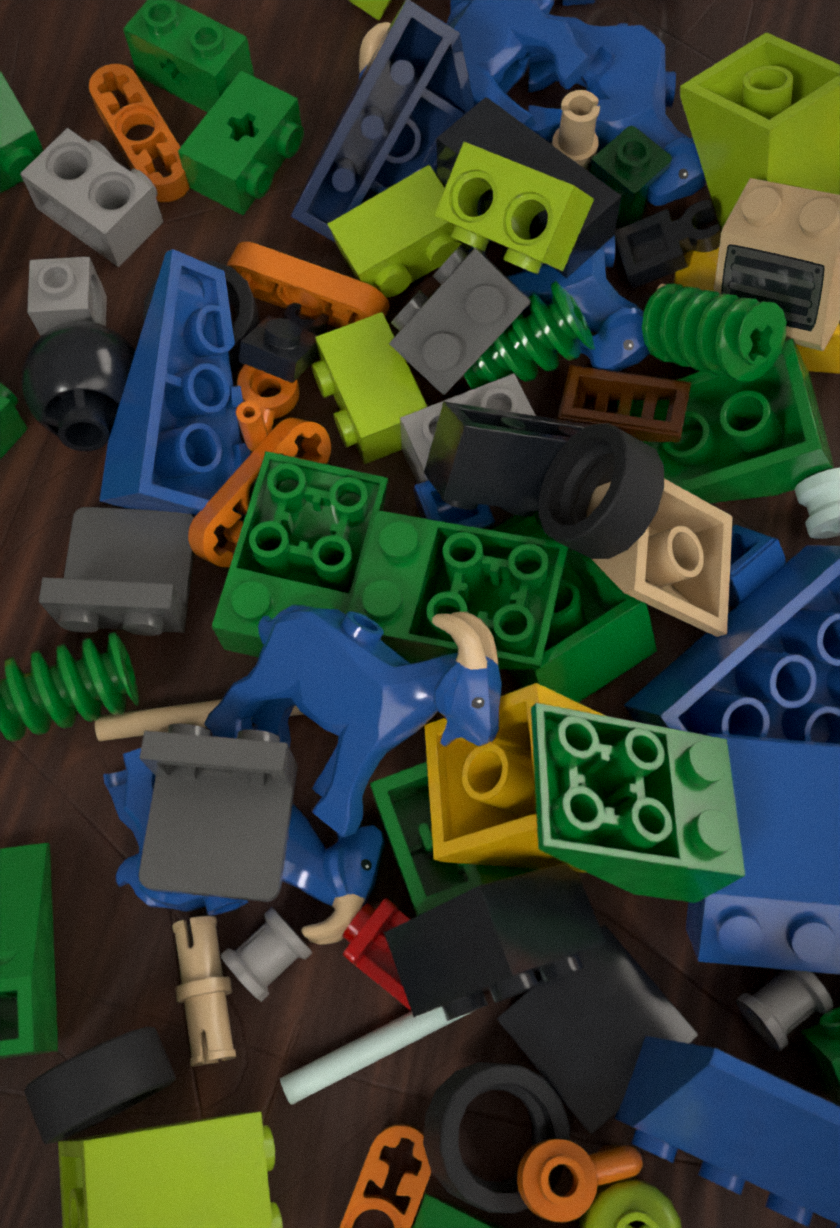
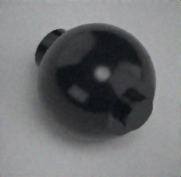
M72 321L51 328L35 341L27 353L23 364L21 377L22 391L30 412L46 430L59 437L65 446L73 450L93 451L103 447L109 440L135 355V349L121 334L99 323Z

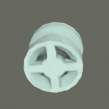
M834 468L804 479L795 488L799 504L808 509L809 517L805 524L810 538L826 539L840 536V468Z

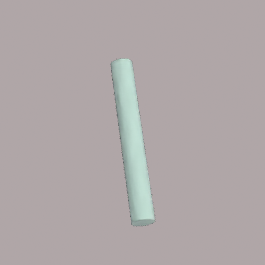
M442 1008L413 1017L411 1011L281 1077L280 1082L284 1093L292 1105L470 1013L447 1021Z

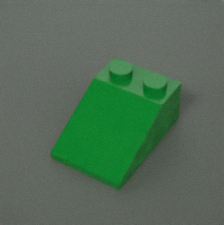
M793 338L784 341L782 351L774 365L762 377L751 382L736 381L730 377L717 376L705 371L678 379V381L691 382L680 442L642 441L656 449L664 465V479L708 503L776 496L795 490L800 482L814 474L835 468L809 370ZM644 400L632 401L630 416L641 417ZM657 400L654 420L666 421L670 400Z
M535 511V514L531 517L515 515L492 529L498 532L555 541L544 532L539 519V511ZM568 548L541 669L508 670L522 688L538 683L573 701L580 702L657 652L647 604L625 594L591 558Z

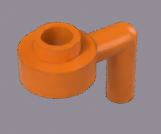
M245 364L240 370L237 379V386H241L243 402L237 407L236 416L245 444L253 452L272 431L274 419L288 414L295 407L299 399L300 389L298 379L291 383ZM276 388L280 390L275 396L261 397L262 392L266 389Z
M548 1139L536 1143L524 1154L517 1173L518 1189L524 1203L533 1213L551 1221L567 1222L580 1217L589 1209L595 1198L597 1186L636 1176L642 1169L643 1159L641 1153L630 1145H605L597 1153L588 1155L583 1148L571 1141ZM559 1164L566 1166L573 1178L571 1189L563 1196L555 1195L548 1183L550 1171Z

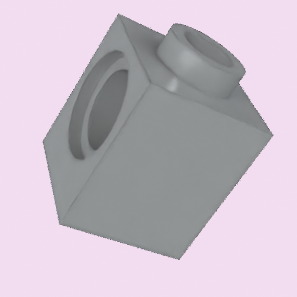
M90 257L30 260L27 312L40 336L55 326L72 321H90L106 326L107 295Z

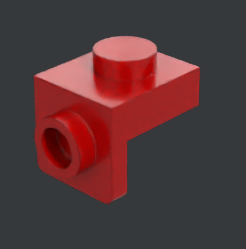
M385 898L377 909L367 903L352 919L342 935L350 943L342 955L411 1011L384 934L411 919L399 911L398 906L388 898Z

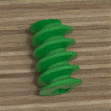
M557 281L551 283L553 303L546 305L535 292L529 294L531 314L525 316L521 312L463 374L472 390L511 374H515L516 378L519 377L524 382H530L538 374V365L545 371L557 369L559 353L567 360L573 361L579 358L581 353L580 341L589 349L595 350L591 331L577 302Z
M669 283L660 287L649 298L643 314L642 332L644 343L650 354L660 361L673 362L682 367H692L698 371L711 372L714 375L730 377L736 381L751 382L762 377L779 357L786 338L787 321L783 309L773 302H759L753 298H739L733 294H720L717 291L701 290L697 287H684L681 284Z
M116 631L109 632L107 652L101 654L90 637L83 639L81 659L77 660L73 658L65 644L58 645L56 665L53 666L47 664L39 650L33 651L31 653L30 672L23 673L14 657L6 658L4 678L0 679V730L4 737L12 742L18 741L25 736L27 727L33 734H46L50 730L52 719L61 728L72 727L76 722L77 711L84 720L89 722L97 721L101 715L103 704L111 714L120 715L126 710L128 696L137 707L139 705V695L129 654Z

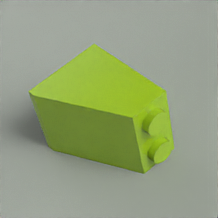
M766 32L680 86V98L721 230L750 178L840 195L839 64Z
M261 1112L237 1113L58 1141L63 1228H283L277 1204L275 1202L270 1203L267 1172L272 1171L274 1168L275 1146L270 1128L262 1124Z

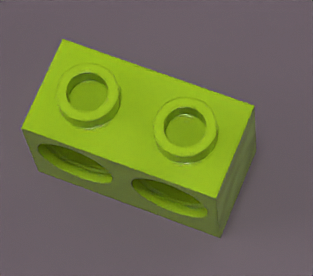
M463 142L434 216L455 225L451 235L452 238L472 247H477L484 252L490 240L505 246L508 249L503 260L538 275L543 263L558 270H564L594 198L572 184ZM492 189L493 200L490 208L484 214L478 216L477 205L480 197L486 191ZM547 210L548 222L545 230L537 238L531 239L529 234L531 221L538 213Z

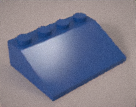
M806 545L728 613L726 635L716 637L710 633H705L624 704L634 721L702 735L715 733L840 744V546Z
M707 733V736L727 739L745 876L697 903L688 902L686 931L698 962L840 974V744Z
M645 1036L625 1096L614 1118L636 1129L631 1141L632 1144L672 1163L678 1149L703 1160L698 1175L739 1195H741L747 1181L770 1192L765 1207L809 1227L813 1213L836 1223L835 1228H840L839 1106L716 1048Z

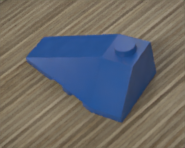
M174 249L165 253L109 436L99 501L127 509L188 513L195 517L250 456V449L245 443H241L239 422L236 416V409L243 402L241 386H233L229 351L235 345L225 271ZM233 507L234 512L242 515L239 520L244 522L245 515L241 514Z

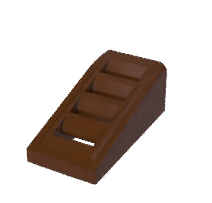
M570 365L558 419L591 425L609 423L636 439L645 442H680L691 382ZM585 400H596L594 410L583 409ZM609 400H620L617 414L606 412ZM633 400H644L641 417L630 416ZM657 400H670L666 421L654 420Z

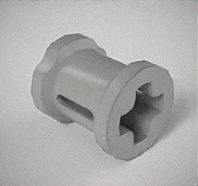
M273 907L264 914L266 922L236 950L227 948L220 955L240 982L261 1002L269 995L268 986L298 957L306 960L313 953Z
M781 969L782 971L754 995L743 993L736 999L741 1013L748 1020L752 1028L773 1049L781 1051L788 1045L787 1035L814 1012L817 1011L825 1014L833 1007V1001L829 993L812 972Z

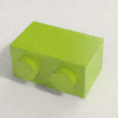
M430 165L328 223V227L341 255L356 280L375 287L386 298L402 293L412 282L436 268H440L460 245L466 250L472 248V246L451 237L455 227L454 224L434 216L445 188Z
M383 312L315 337L319 361L312 363L311 368L322 396L325 398L333 395L340 411L333 413V417L345 447L356 445L364 464L402 450L400 418L424 409L427 405L406 360L389 344L394 335Z

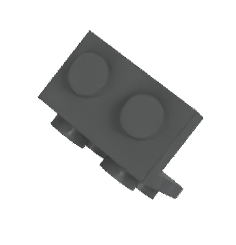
M460 245L433 275L441 284L436 291L428 298L420 290L391 322L399 332L389 344L443 395L449 391L531 302L485 256L487 251L485 250L484 252L477 247H474L469 253Z
M82 507L78 509L73 515L64 578L43 577L39 603L61 628L74 632L89 633L95 632L98 629H118L144 636L160 635L162 632L185 633L194 552L188 540L189 527L194 519L193 515L143 509Z
M171 724L168 726V732L144 731L139 759L152 771L156 778L139 869L141 884L151 891L262 902H269L277 898L282 885L298 764L288 744L279 742V736L260 730H241L237 734V739L210 736L211 732L208 729L191 724Z

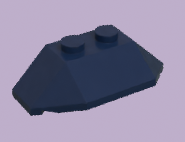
M405 0L377 46L326 141L296 202L291 217L335 242L328 223L427 165H430L437 176L436 138L475 106L460 33L411 0Z

